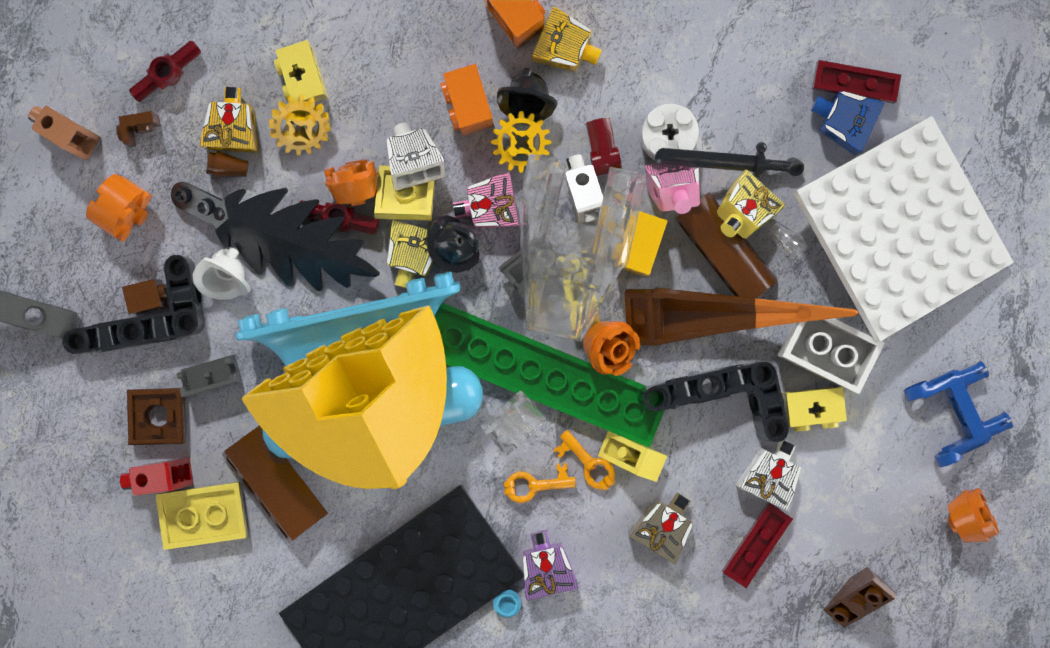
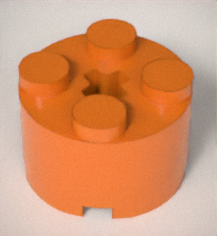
M113 174L99 186L96 192L100 196L96 203L92 200L90 201L86 211V219L123 242L128 238L136 224L141 226L147 219L149 212L145 209L152 195L124 176Z

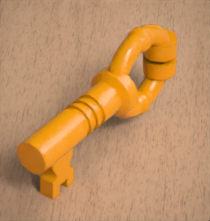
M568 429L559 436L563 442L561 446L558 445L553 451L555 453L558 451L560 453L558 457L561 458L565 451L571 449L584 464L583 475L588 485L595 489L606 491L615 484V470L611 463L602 458L592 457ZM597 465H602L608 470L609 474L597 483L591 478L590 471L595 469Z
M563 463L564 467L556 464L557 471L559 472L558 478L551 480H537L527 472L518 471L510 475L506 482H503L505 488L504 495L516 503L524 504L533 499L538 491L576 488L575 477H568L566 473L567 463ZM524 478L529 482V493L525 496L515 495L514 481Z

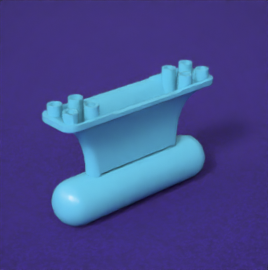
M452 272L435 275L434 281L436 286L426 288L425 279L418 278L408 281L406 283L408 292L401 293L399 296L304 317L300 315L289 318L287 308H281L265 314L267 323L262 324L260 314H254L237 320L240 330L235 332L236 340L254 341L267 346L287 366L306 358L305 354L324 344L327 347L336 341L342 340V335L360 327L363 330L383 318L388 323L400 318L399 314L425 306H430L435 317L439 306L445 299L459 292L461 285L460 281L454 282ZM463 366L446 368V399L440 426L466 421L474 417L481 408L483 387L479 378L471 370ZM262 429L263 439L272 453L281 458H292Z

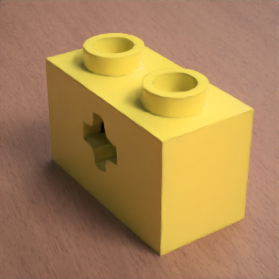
M308 40L275 50L278 59L274 60L278 75H283L286 85L282 86V90L287 102L288 96L291 95L294 101H297L300 94H303L304 101H308L311 97L314 98L315 102L328 98L312 45ZM297 70H301L303 72V74L301 75L302 80L298 81L295 78L297 76Z
M835 386L782 392L788 426L794 427L795 432L811 430V425L822 424V428L839 427V422L847 421L843 387ZM814 404L820 406V411H816L815 415L809 413L808 410Z

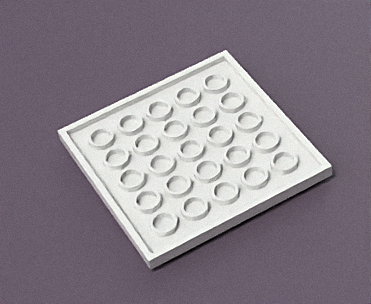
M932 116L793 192L875 342L884 340L1014 263Z

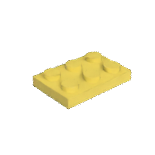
M241 481L156 494L163 550L248 537Z

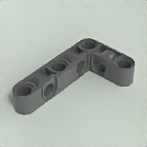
M0 290V322L63 339L67 331L73 329L77 312ZM29 309H39L40 317L37 321L29 322L25 319V314Z

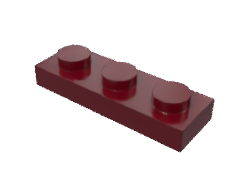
M818 60L816 62L812 89L835 94L844 91L880 102L895 104L898 98L902 74Z
M768 502L722 569V572L744 588H747L793 518Z

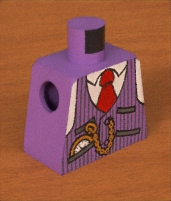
M547 530L531 533L533 549L523 551L526 601L579 589L576 576L562 543L550 544Z

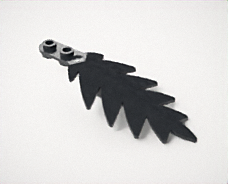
M184 181L178 182L172 187L171 199L174 205L213 225L224 247H230L232 239L242 257L258 275L264 273L262 252L271 267L288 287L294 285L292 261L301 275L316 291L323 290L321 267L345 288L351 286V274L365 277H377L380 275V272L375 267L357 256V253L365 244L363 240L344 239L328 242L345 221V217L339 216L322 219L301 227L319 204L318 199L288 206L271 215L288 193L287 188L268 191L240 203L246 193L245 189L237 190L221 199Z

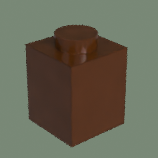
M151 279L122 287L128 314L137 315L168 307L167 285L163 284L160 279Z

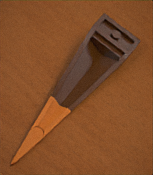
M657 287L655 289H626L624 292L626 323L637 333L641 346H657L741 330L852 317L858 314V311L855 309Z

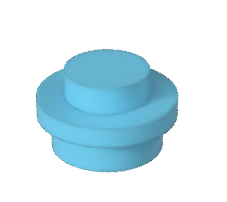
M506 589L494 598V610L498 615L506 618L516 615L521 607L520 596L514 590Z

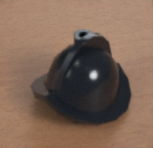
M524 68L522 73L512 80L509 87H501L497 91V103L500 110L507 117L508 114L512 113L515 119L518 118L519 111H523L524 118L526 119L532 113L534 114L533 121L535 123L539 120L544 121L553 114L558 105V101L549 95L546 82L530 68Z
M449 215L439 216L431 223L427 230L426 246L430 257L438 267L447 272L460 273L470 270L479 262V243L474 230L470 226Z

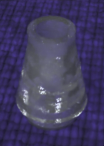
M779 221L767 232L785 258H790L793 262L809 247L805 242L806 238L783 226Z

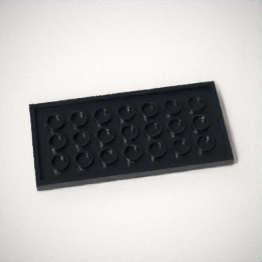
M460 484L281 610L278 614L302 648H424L524 577V572L462 484Z

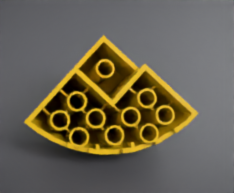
M430 306L416 308L400 313V318L388 323L383 318L363 330L360 327L341 336L342 340L336 341L327 347L324 344L305 354L306 358L288 364L283 368L285 374L274 378L272 381L270 378H267L241 399L266 434L289 456L314 473L339 484L355 488H400L407 482V478L416 470L431 449L437 436L445 407L446 361L440 331Z

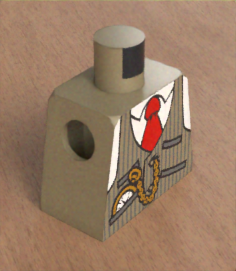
M678 492L669 505L657 499L629 530V536L676 565L693 524L689 518L683 515L691 501Z

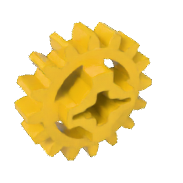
M303 94L299 95L297 101H294L291 95L288 96L287 104L279 101V110L272 109L271 117L273 119H269V128H272L270 136L271 138H277L276 146L281 147L285 145V153L295 149L297 156H300L301 150H306L308 154H311V147L313 146L321 149L320 140L327 141L328 135L326 132L331 131L330 123H328L329 114L328 112H323V104L320 103L315 106L313 97L308 101H304ZM285 119L286 125H284V129L282 130L281 123L282 120ZM318 120L319 124L317 131L315 132L313 127L316 125L315 122Z
M519 111L518 118L516 119L512 113L508 114L509 121L507 123L500 119L498 122L501 129L492 130L497 135V139L490 140L491 144L497 145V149L492 154L501 155L498 163L501 165L507 161V170L510 171L516 165L519 173H523L524 166H527L530 171L534 170V162L542 165L543 161L540 156L542 154L549 155L550 153L544 147L545 145L552 144V141L546 140L544 137L550 132L549 129L542 130L540 128L544 121L539 120L535 123L533 121L534 114L532 113L526 119L524 118L523 111ZM525 123L530 126L524 131H518L512 125ZM504 133L508 137V147L505 151L502 145ZM514 135L518 137L526 136L525 144L529 151L523 147H515L517 141ZM536 135L539 138L537 151L533 147V138ZM517 154H525L529 159L516 161L512 158Z

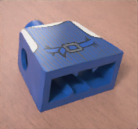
M840 91L835 95L832 102L817 96L810 111L824 117L819 128L821 133L856 156L863 151L885 103Z

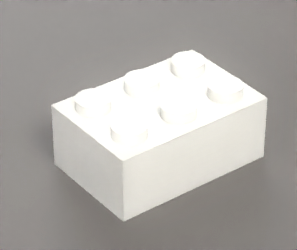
M835 318L792 324L777 356L839 387H843V389L851 393L860 394L885 343L881 341L875 342L873 337Z

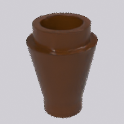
M218 150L216 153L209 152L206 174L213 175V178L247 177L249 161L236 158Z

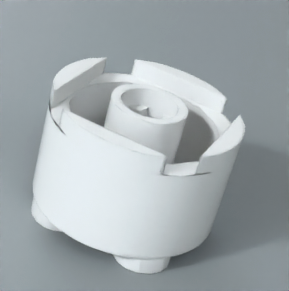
M677 104L658 106L648 114L641 127L640 143L642 149L654 161H656V152L661 148L693 150L699 136L698 123L688 108ZM667 128L672 133H675L672 140H668V136L663 135Z

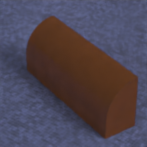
M708 192L700 199L699 206L691 207L689 212L680 214L674 220L734 296L757 298L778 279L746 238H742L738 233L734 237H728L723 234L721 225L725 221L717 214L720 205L712 194Z
M260 425L223 452L222 456L289 543L328 514L287 458L278 457L268 449L263 439Z

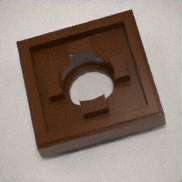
M180 388L127 390L128 445L186 443L185 397H181ZM155 406H163L167 410V423L163 426H156L150 421L149 413Z

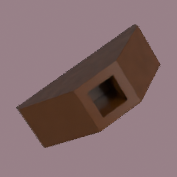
M866 567L850 577L823 610L835 622L845 628L891 602L897 595L889 584L870 568Z

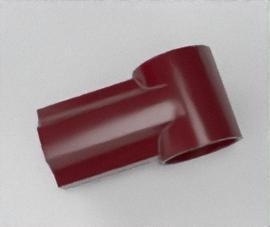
M599 118L586 122L591 147L590 159L596 176L622 171L618 147H615L610 118Z

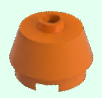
M367 159L346 162V165L338 167V171H335L334 167L324 170L326 178L324 184L337 204L357 206L366 203L367 199L376 196L379 170L375 168L374 160L368 161V163Z
M601 321L594 324L587 331L583 341V349L597 372L617 376L625 373L632 367L633 364L630 361L634 356L635 350H640V340L637 333L625 322Z
M980 488L969 491L965 489L947 505L950 517H947L949 525L954 533L958 532L964 543L990 542V538L1000 533L994 515L992 516L986 504L987 500Z

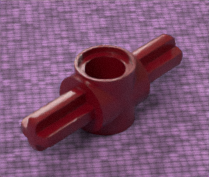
M189 41L173 55L167 53L164 56L154 58L146 70L148 75L130 88L131 96L137 102H141L159 87L164 90L167 86L177 84L181 75L185 73L183 68L201 54L198 45L194 41ZM166 65H170V74L167 77L161 78V69Z
M326 202L325 205L318 204L308 217V219L318 221L331 218L333 212L342 210L345 215V221L337 231L349 233L352 229L374 235L379 226L378 219L357 214L354 208Z

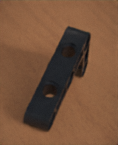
M172 255L164 263L170 311L71 329L64 334L62 340L64 349L71 354L98 353L176 340V338L199 334L205 326L201 292L193 283V271L196 266L192 259L182 255ZM182 260L185 264V271L183 274L177 275L175 265L178 261ZM189 315L195 321L194 327L191 330H187L184 327V319ZM133 325H136L139 329V335L135 340L129 334V330ZM78 334L84 339V344L80 349L75 345V338Z
M769 362L733 365L666 380L665 382L642 388L638 395V402L643 409L662 411L747 392L756 433L760 439L768 442H781L789 433L784 399L777 371ZM759 367L765 372V377L761 382L756 378V371ZM705 379H709L712 383V390L708 394L702 389ZM653 390L659 395V401L655 406H652L648 401L649 393ZM771 422H774L777 431L771 437L768 433V426Z

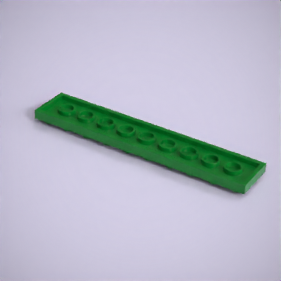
M445 303L439 306L435 319L443 343L446 365L451 367L463 366L471 370L480 379L650 448L665 410L648 411L640 406L638 395L642 388L646 387L645 385L621 375L601 374L587 361ZM654 390L648 396V401L652 406H655L659 401V395Z

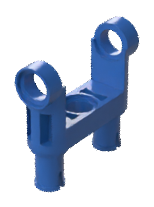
M982 361L961 371L953 369L930 381H921L903 390L908 401L921 397L925 399L945 390L966 434V437L941 448L942 451L934 456L939 467H945L958 462L963 458L962 455L989 443L992 436L1013 428L1012 421H1007L1011 418L1005 411L985 422L981 421L972 402L967 386L989 377L988 370H983L987 367Z

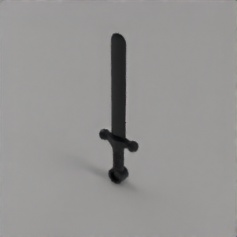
M759 142L756 145V155L661 148L655 154L656 162L661 165L745 171L747 169L749 172H753L752 175L759 181H761L760 175L765 170L788 172L792 176H799L804 171L803 162L794 157L789 158L787 161L766 159L764 152L767 150V145L764 142Z

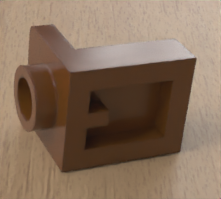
M153 111L118 116L120 125L116 126L119 140L124 145L136 147L134 131L137 134L152 132V127L161 126L160 118Z

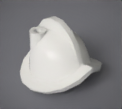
M236 249L218 250L211 259L205 257L196 265L193 271V283L199 292L209 298L227 300L247 295L251 291L250 285L245 281V270L237 259L239 252Z

